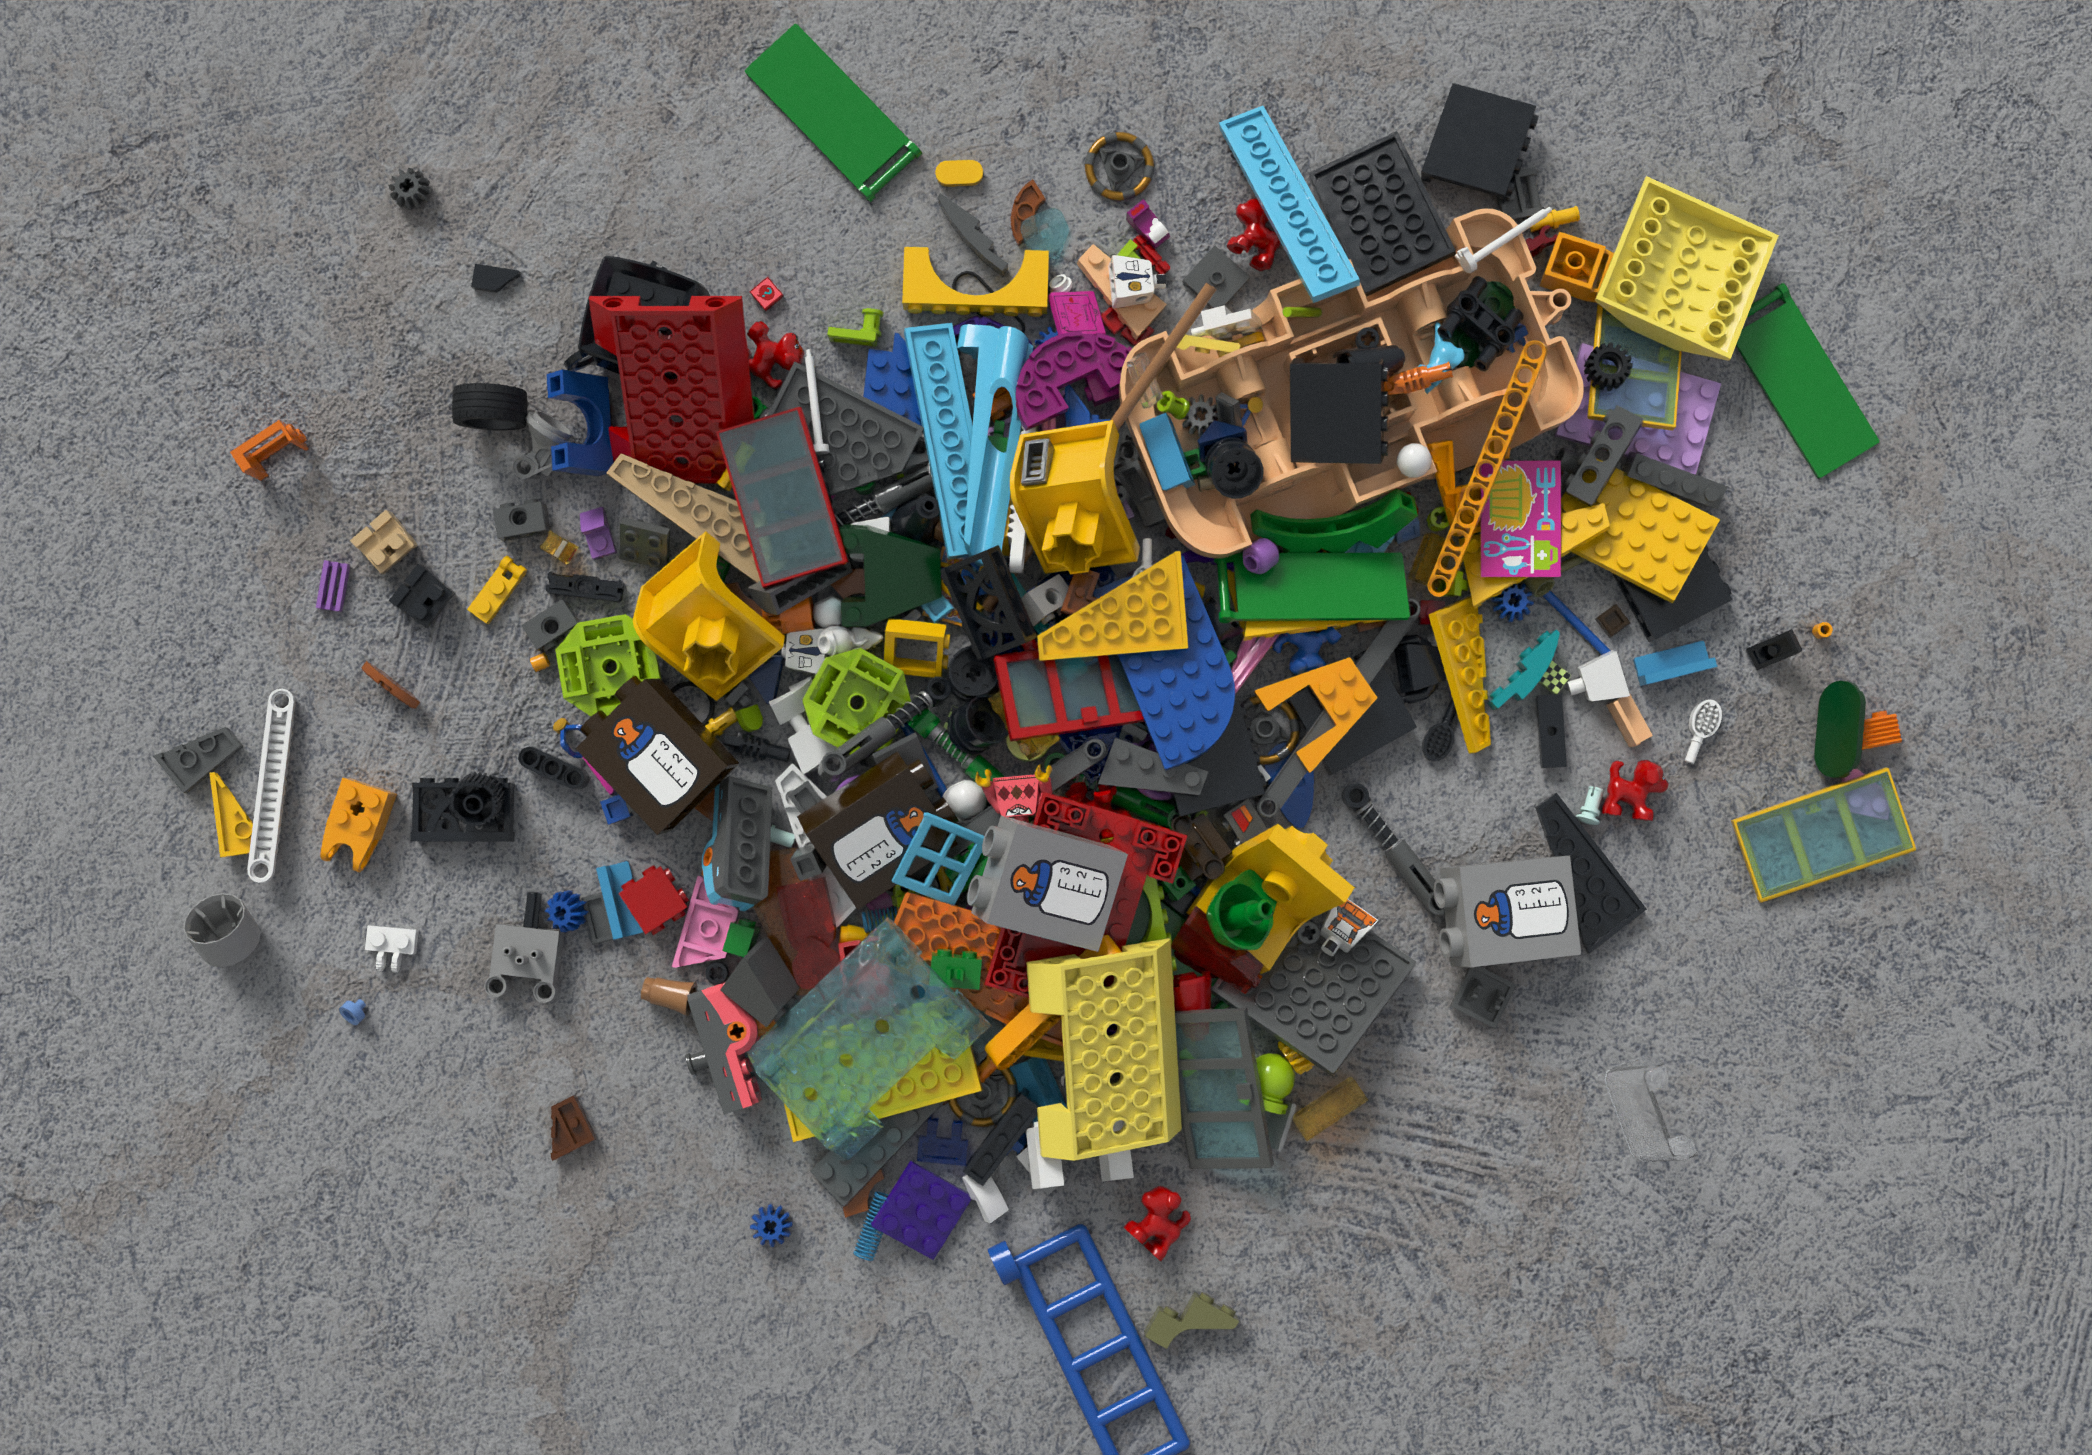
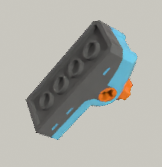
M728 776L715 788L712 839L706 844L701 861V876L704 877L707 897L711 904L717 905L720 903L738 907L740 911H746L768 896L773 787Z

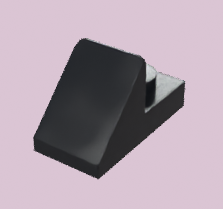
M1792 629L1776 634L1746 649L1756 670L1803 651Z

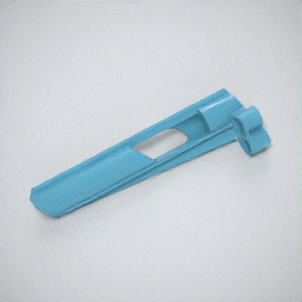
M967 324L960 327L957 349L971 355L973 359L978 358L964 545L970 557L999 545L1002 552L1010 500V473L1021 429V421L1017 413L1015 400L1016 385L1021 369L1033 351V345L1029 343L1027 336L1022 331L1010 326H1003L998 329L986 325ZM1000 387H1004L1009 391L1013 404L1007 448L1004 453L997 450L988 438L993 397L996 390ZM981 559L975 562L977 566H984Z

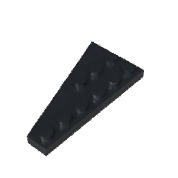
M1554 793L1535 807L1552 856H1570L1578 930L1586 952L1590 954L1647 909L1560 796Z

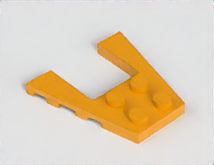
M1507 427V428H1502V429H1503V430H1509V429H1511V428ZM1446 439L1426 443L1437 469L1435 477L1451 527L1468 484L1455 487L1453 440ZM1496 439L1490 443V450L1495 454H1499L1503 450L1502 442ZM1510 447L1507 451L1504 461H1506V459H1509L1511 450ZM1475 486L1471 490V496L1475 500H1481V487ZM1464 510L1462 512L1463 521L1472 523L1474 513L1471 510ZM1481 517L1474 533L1481 532ZM1454 533L1453 536L1460 537L1463 536V534Z
M1350 657L1254 691L1268 712L1308 685L1335 724L1333 728L1295 752L1308 773L1314 770L1377 699V696Z

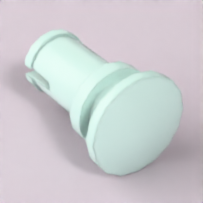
M1589 786L1584 806L1580 808L1582 814L1575 816L1577 820L1589 825H1599L1600 821L1596 819V816L1600 815L1598 809L1604 794L1603 789L1595 787L1594 790L1593 786Z
M772 824L770 842L791 849L795 839L794 834L775 828L776 825Z

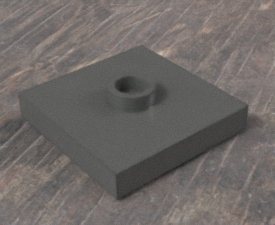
M1214 246L1182 282L1196 295H1198L1206 282L1213 286L1216 291L1207 305L1210 308H1216L1226 305L1248 282L1250 276L1218 247Z

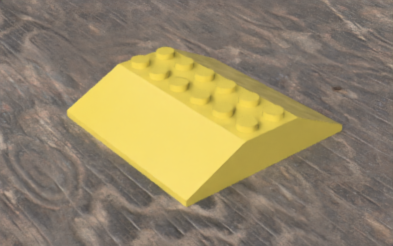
M1646 176L1595 301L1630 330L1674 350L1729 361L1779 235Z

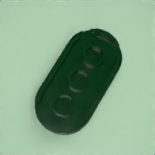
M1498 281L1487 282V287L1478 297L1480 301L1502 320L1508 315L1510 309L1515 308L1511 290ZM1457 327L1450 339L1443 338V341L1451 342L1455 347L1462 348L1464 351V360L1456 366L1457 368L1465 366L1472 368L1475 366L1474 361L1483 351V348L1459 327Z
M1836 681L1831 683L1824 689L1819 699L1814 759L1819 771L1825 776L1832 778H1845L1849 776L1850 772L1857 768L1861 760L1866 699L1863 692L1852 682Z

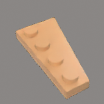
M1092 244L1079 258L1077 265L1092 285L1098 288L1104 295L1103 299L1106 303L1112 306L1108 270L1111 258ZM1153 294L1148 303L1114 308V310L1118 313V318L1123 325L1126 324L1131 330V335L1137 340L1165 309L1167 304Z

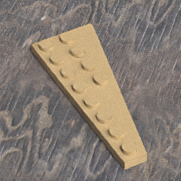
M624 454L619 455L606 474L695 539L705 531L720 542L718 556L755 583L760 581L737 501L675 477L670 473L658 470ZM762 512L752 516L756 528L768 525L766 513ZM771 537L760 538V544L769 574L771 575L784 568L789 560L775 561ZM799 539L787 546V552L796 551L802 543Z

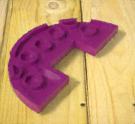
M1082 331L1060 334L1039 345L1030 354L1022 367L1016 385V408L1024 430L1032 429L1067 412L1069 407L1058 390L1095 372L1107 392L1118 388L1124 361L1132 348H1126L1124 345L1116 342V338L1101 333H1096V335L1083 334Z

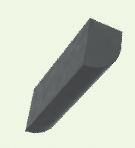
M829 552L801 557L773 574L836 556V553ZM849 561L844 565L767 588H763L761 581L748 587V590L762 610L770 614L779 615L852 573L853 570Z

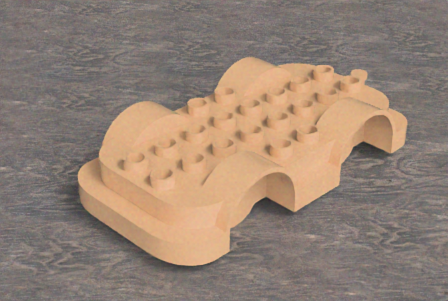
M1479 209L1454 218L1446 231L1456 250V254L1460 249L1468 247L1473 255L1516 227L1517 223L1501 211ZM1522 233L1478 261L1477 270L1470 274L1464 271L1455 256H1452L1367 297L1360 284L1357 287L1313 303L1301 279L1270 290L1267 298L1252 310L1261 319L1262 329H1258L1256 332H1262L1265 342L1246 346L1220 358L1217 350L1210 349V353L1207 354L1195 352L1196 347L1190 346L1186 350L1176 348L1125 420L1168 526L1178 540L1191 551L1204 557L1225 558L1250 547L1256 539L1262 538L1253 534L1250 514L1256 509L1286 518H1328L1345 514L1358 505L1389 494L1396 488L1402 489L1425 479H1436L1435 473L1437 469L1433 460L1430 469L1423 476L1410 478L1401 473L1397 466V456L1404 446L1411 443L1427 447L1426 443L1446 439L1453 440L1454 473L1476 465L1488 436L1487 431H1490L1524 348L1517 341L1513 343L1515 352L1512 353L1506 349L1501 356L1494 359L1487 371H1481L1475 366L1469 368V366L1455 367L1451 370L1453 378L1444 379L1428 394L1425 392V389L1408 394L1390 395L1388 407H1384V416H1388L1389 419L1388 432H1384V441H1388V456H1384L1381 464L1291 462L1290 363L1294 358H1304V363H1337V357L1333 358L1335 352L1341 349L1357 348L1355 343L1356 336L1361 329L1370 327L1379 334L1377 346L1396 345L1405 354L1403 368L1390 377L1399 372L1417 368L1420 364L1426 366L1429 363L1432 349L1435 346V323L1439 322L1442 325L1447 318V306L1455 300L1461 291L1468 288L1475 276H1480L1487 282H1501L1511 290L1515 308L1519 309L1524 315L1520 323L1525 325L1528 331V335L1524 337L1526 344L1533 340L1541 341L1545 344L1548 351L1510 448L1513 449L1539 434L1560 426L1579 408L1583 398L1584 386L1566 339L1561 336L1550 339L1545 326L1549 324L1554 325L1561 319L1563 312L1571 304V295L1564 289H1556L1553 292L1529 290L1527 281L1535 273L1536 266ZM1285 307L1320 308L1322 315L1320 317H1285L1282 311ZM1167 331L1139 342L1127 355L1120 377V404L1123 403L1169 337ZM1242 334L1232 336L1233 339L1229 340V342H1232L1244 336H1242ZM1366 334L1364 338H1361V341H1365L1364 345L1369 346L1370 342H1374L1373 338L1370 339L1371 335ZM1208 335L1202 336V337H1205V338L1214 339L1213 337L1208 336ZM1535 344L1529 348L1528 354L1530 358L1538 359L1542 355V348L1539 345ZM1525 368L1519 372V380L1521 382L1528 383L1532 379V372L1529 369ZM1164 391H1171L1175 397L1185 398L1190 403L1189 398L1193 397L1196 402H1199V395H1203L1205 403L1209 397L1213 398L1211 406L1216 404V396L1221 392L1240 401V404H1247L1248 399L1251 397L1260 398L1263 401L1262 410L1258 413L1251 412L1243 426L1247 431L1248 444L1258 455L1264 468L1263 479L1259 488L1251 495L1242 499H1231L1222 495L1217 489L1200 492L1197 479L1194 480L1195 485L1187 489L1183 485H1179L1167 491L1162 490L1139 426L1140 423L1163 414L1157 408L1159 396ZM1518 392L1512 393L1509 397V403L1513 407L1521 405L1523 400L1521 394ZM1240 408V411H1241V419H1242V417H1243V415L1245 414V412H1246L1247 409H1241V408ZM1202 411L1197 412L1196 420L1200 418V421L1205 420L1206 412L1203 414ZM1166 412L1172 419L1183 452L1198 448V439L1200 438L1198 437V430L1196 429L1194 434L1190 435L1189 429L1191 426L1187 428L1182 426V423L1187 419L1178 420L1171 413ZM1503 416L1499 424L1501 428H1511L1513 421L1509 416ZM1194 464L1191 469L1199 468V464Z

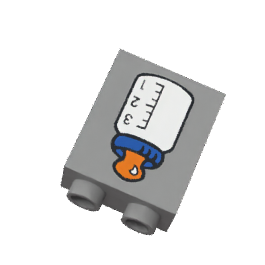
M1001 815L998 826H990L983 839L982 853L984 856H988L983 876H974L968 889L967 902L973 906L971 913L987 924L1098 952L1128 854L1104 843Z
M1550 856L1440 868L1441 879H1437L1434 883V898L1437 906L1445 910L1446 928L1440 931L1439 945L1443 956L1450 958L1451 966L1471 968L1581 955L1570 856Z

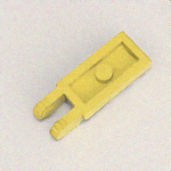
M1185 334L1176 347L1177 349L1186 350L1190 346L1196 347L1195 352L1207 354L1210 353V349L1219 350V355L1224 356L1240 349L1241 345L1235 342Z

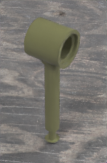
M1575 555L1561 562V573L1583 563L1586 559ZM1528 577L1523 580V583L1535 597H1541L1553 588L1555 581L1552 579L1553 577Z

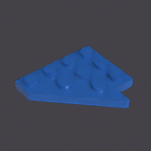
M895 333L892 352L875 349L868 350L863 396L922 426L906 342L899 333Z

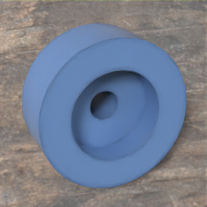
M361 999L356 1003L346 1001L339 1008V1012L346 1021L353 1025H358L365 1018L362 1009L366 1004Z

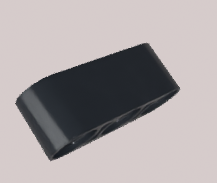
M525 747L519 753L518 760L524 768L572 789H583L589 783V774L586 770L548 752L534 747ZM535 752L537 760L534 764L530 765L527 761V756L529 753ZM557 762L559 770L556 774L552 775L549 771V766L551 763ZM574 772H579L581 775V781L577 785L571 782V776Z

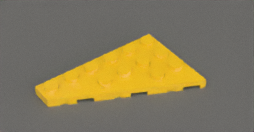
M1175 551L1037 636L1039 661L1188 648L1181 551Z

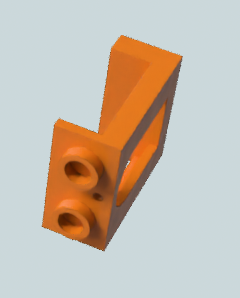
M278 420L230 453L243 473L261 481L269 476L261 464L262 461L290 443L305 451L309 448L305 443L307 438L299 428L295 429L292 424H286ZM280 430L283 431L282 434H280L279 436H277L276 438H274L273 440H271L270 442H268L252 454L248 452L256 446H258L259 444H261L262 442H264L265 440H267L268 438H270L271 436H273L274 434H276L277 432H279Z

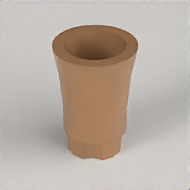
M646 977L641 990V999L650 1002V1004L666 1007L689 1016L691 1009L687 995L697 992V983L667 980L659 977L656 979Z

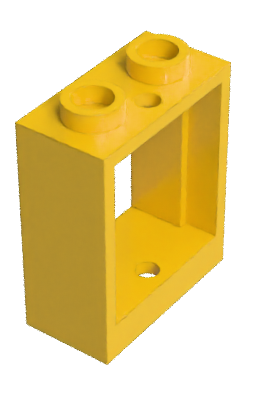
M888 618L885 630L884 661L904 671V675L932 678L942 677L943 669H948L949 655H944L945 649H949L950 634H946V624ZM897 638L937 642L936 661L896 657Z

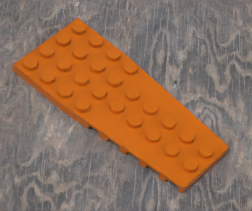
M907 891L880 955L879 962L885 963L897 969V971L929 985L932 952L937 953V949L952 950V954L962 955V951L977 952V956H982L979 990L932 987L962 1001L972 1008L983 1011L988 1016L1008 1024L1029 1004V998L984 985L1001 927L987 924L972 914L971 910ZM1061 1019L1041 1039L1063 1047Z

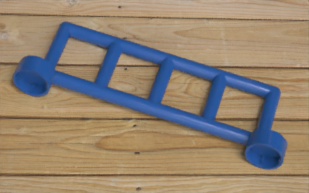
M1078 1224L1016 1256H1013L1005 1240L987 1249L1004 1286L1019 1279L1103 1455H1119L1105 1425L1153 1400L1168 1428L1172 1440L1143 1455H1177L1189 1448L1190 1440L1085 1225ZM1078 1242L1096 1281L1047 1305L1029 1266ZM1103 1294L1121 1334L1073 1358L1054 1319ZM1129 1348L1147 1387L1098 1411L1080 1372Z

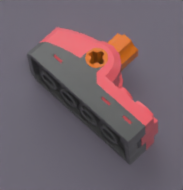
M724 982L688 994L687 998L722 1111L725 1115L752 1106L762 1100L757 1079L755 1076L752 1077L750 1073L753 1072L751 1060L749 1057L746 1058L744 1053L755 1047L762 1035L777 1031L780 1028L778 1022L774 1020L768 1027H765L720 990L725 984ZM737 1027H743L744 1031L738 1032Z

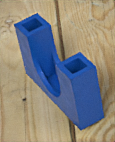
M563 369L546 374L548 398L575 404L582 411L587 423V437L583 444L566 442L551 446L552 471L590 476L605 475L614 463L609 436L611 414L608 377Z

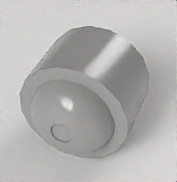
M221 893L211 895L199 901L189 911L184 920L183 927L187 939L201 958L209 965L216 967L235 965L246 959L255 950L260 941L261 931L257 922L241 899L232 894Z

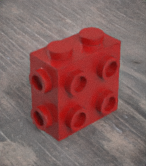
M655 865L642 872L644 877L637 882L631 879L621 886L623 891L618 893L645 935L651 932L653 936L666 928L663 924L672 918L675 922L686 915L684 910L688 908L686 902L689 901L682 888L677 890L672 883L676 879L669 868L664 870L662 866L656 868Z

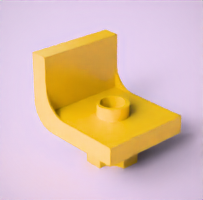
M1113 420L1022 434L1019 437L1010 473L1011 499L1045 574L1069 571L1070 574L1089 572L1091 567L1138 561L1140 546L1115 486L1114 458L1119 433ZM1049 438L1054 446V453L1047 483L1022 486L1025 441ZM1033 468L1032 470H1041V468Z
M705 531L641 586L633 616V625L637 635L649 649L717 701L782 649L785 636L726 587L716 567L720 542Z
M1276 824L1232 850L1233 854L1222 861L1225 867L1224 874L1217 879H1209L1186 913L1212 933L1207 921L1206 912L1216 892L1225 883L1233 881L1242 872L1249 869L1255 871L1264 880L1262 883L1264 892L1270 898L1277 901L1273 914L1274 923L1268 937L1259 949H1230L1260 974L1270 971L1288 941L1305 922L1344 904L1355 887L1329 867L1333 860L1325 851L1328 844L1316 834L1300 832L1293 826L1284 829L1279 824Z

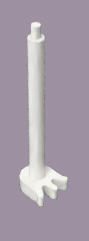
M1548 207L1545 210H1540L1473 255L1468 247L1457 251V254L1454 256L1464 271L1470 274L1477 270L1478 261L1547 217V214L1552 209Z
M807 349L805 364L814 435L813 446L818 455H824L830 451L829 445L823 444L814 358L811 356V349Z

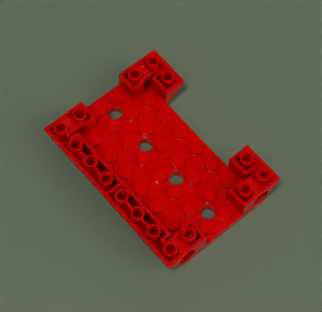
M589 296L595 343L617 356L627 427H609L613 462L616 461L620 454H624L692 483H717L726 470V464L716 431L755 420L742 296H691L689 306H642L640 296ZM667 327L672 331V334L663 335L660 333L659 328ZM673 372L678 378L668 379L665 373ZM678 415L682 417L683 421L674 422L670 416ZM756 432L730 440L733 454H736L742 441L752 446L756 439ZM684 457L688 460V463L681 464L676 461V458Z
M1043 792L1033 824L1104 843L1099 838L1100 832L1104 829H1110L1114 835L1113 839L1109 843L1104 844L1128 854L1104 931V935H1109L1122 951V946H1125L1146 876L1148 875L1149 877L1173 884L1187 835L1070 798ZM1001 927L984 985L1029 998L1026 962L1072 954L1079 957L1086 949ZM1109 975L1104 979V987H1109L1113 984V975Z

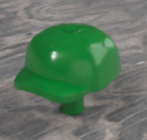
M1246 870L1233 881L1225 883L1216 892L1207 908L1206 917L1214 938L1220 944L1234 950L1259 949L1268 937L1274 923L1273 914L1277 901L1270 898L1262 888L1264 880L1255 871Z

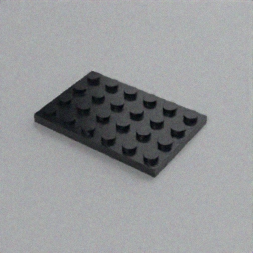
M1397 131L1308 173L1348 259H1351L1366 297L1456 254L1447 231Z

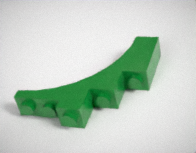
M1397 488L1382 499L1364 508L1328 518H1286L1258 509L1250 514L1253 534L1269 539L1278 546H1282L1283 553H1316L1321 548L1331 553H1345L1359 540L1378 549L1418 516L1415 498Z

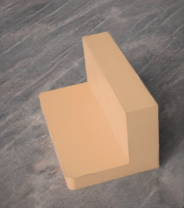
M1631 694L1628 697L1618 698L1606 705L1629 747L1638 746L1642 741L1653 736Z

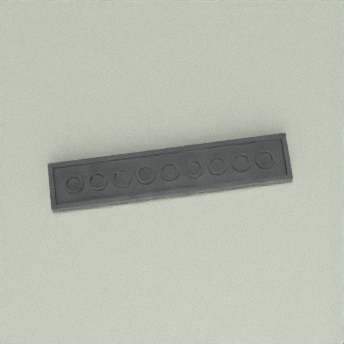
M967 1005L963 1009V1014L978 1067L987 1058L985 1046L1007 1024ZM945 1101L852 1126L810 1172L844 1207L847 1206Z

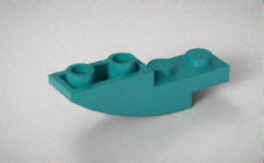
M1557 629L1550 633L1546 630L1536 639L1538 644L1533 649L1529 646L1518 655L1520 660L1516 665L1522 672L1519 670L1515 671L1507 678L1509 683L1504 688L1499 686L1489 695L1492 699L1487 704L1492 710L1501 707L1512 696L1517 701L1523 700L1533 690L1548 669L1554 656L1560 635Z

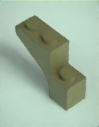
M1194 1292L1180 1317H1178L1179 1313L1171 1307L1165 1306V1308H1162L1158 1305L1144 1334L1146 1338L1167 1349L1171 1341L1185 1330L1234 1329L1239 1323V1319L1235 1315L1236 1311L1225 1304L1220 1307L1213 1303L1215 1299L1204 1292H1201L1199 1295Z

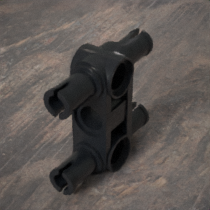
M1475 276L1468 288L1461 291L1455 300L1447 306V318L1437 329V332L1442 338L1450 339L1457 327L1462 329L1483 348L1479 357L1474 361V365L1481 371H1487L1494 359L1501 356L1506 348L1514 343L1515 329L1520 321L1523 320L1524 315L1519 309L1512 308L1505 319L1502 320L1478 299L1487 287V281L1480 276Z

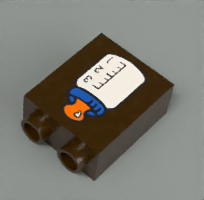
M633 676L616 691L614 696L620 704L608 716L600 710L582 725L580 731L586 738L575 749L656 835L672 831L740 763L659 678L641 681L637 676Z
M895 752L797 816L805 834L857 910L897 885L892 882V878L925 812L955 824L959 822L944 797L932 804L924 793V790L935 783L919 759L907 766L899 753ZM931 825L921 846L940 853L950 833ZM955 839L950 849L958 844ZM916 855L906 876L909 877L931 861Z

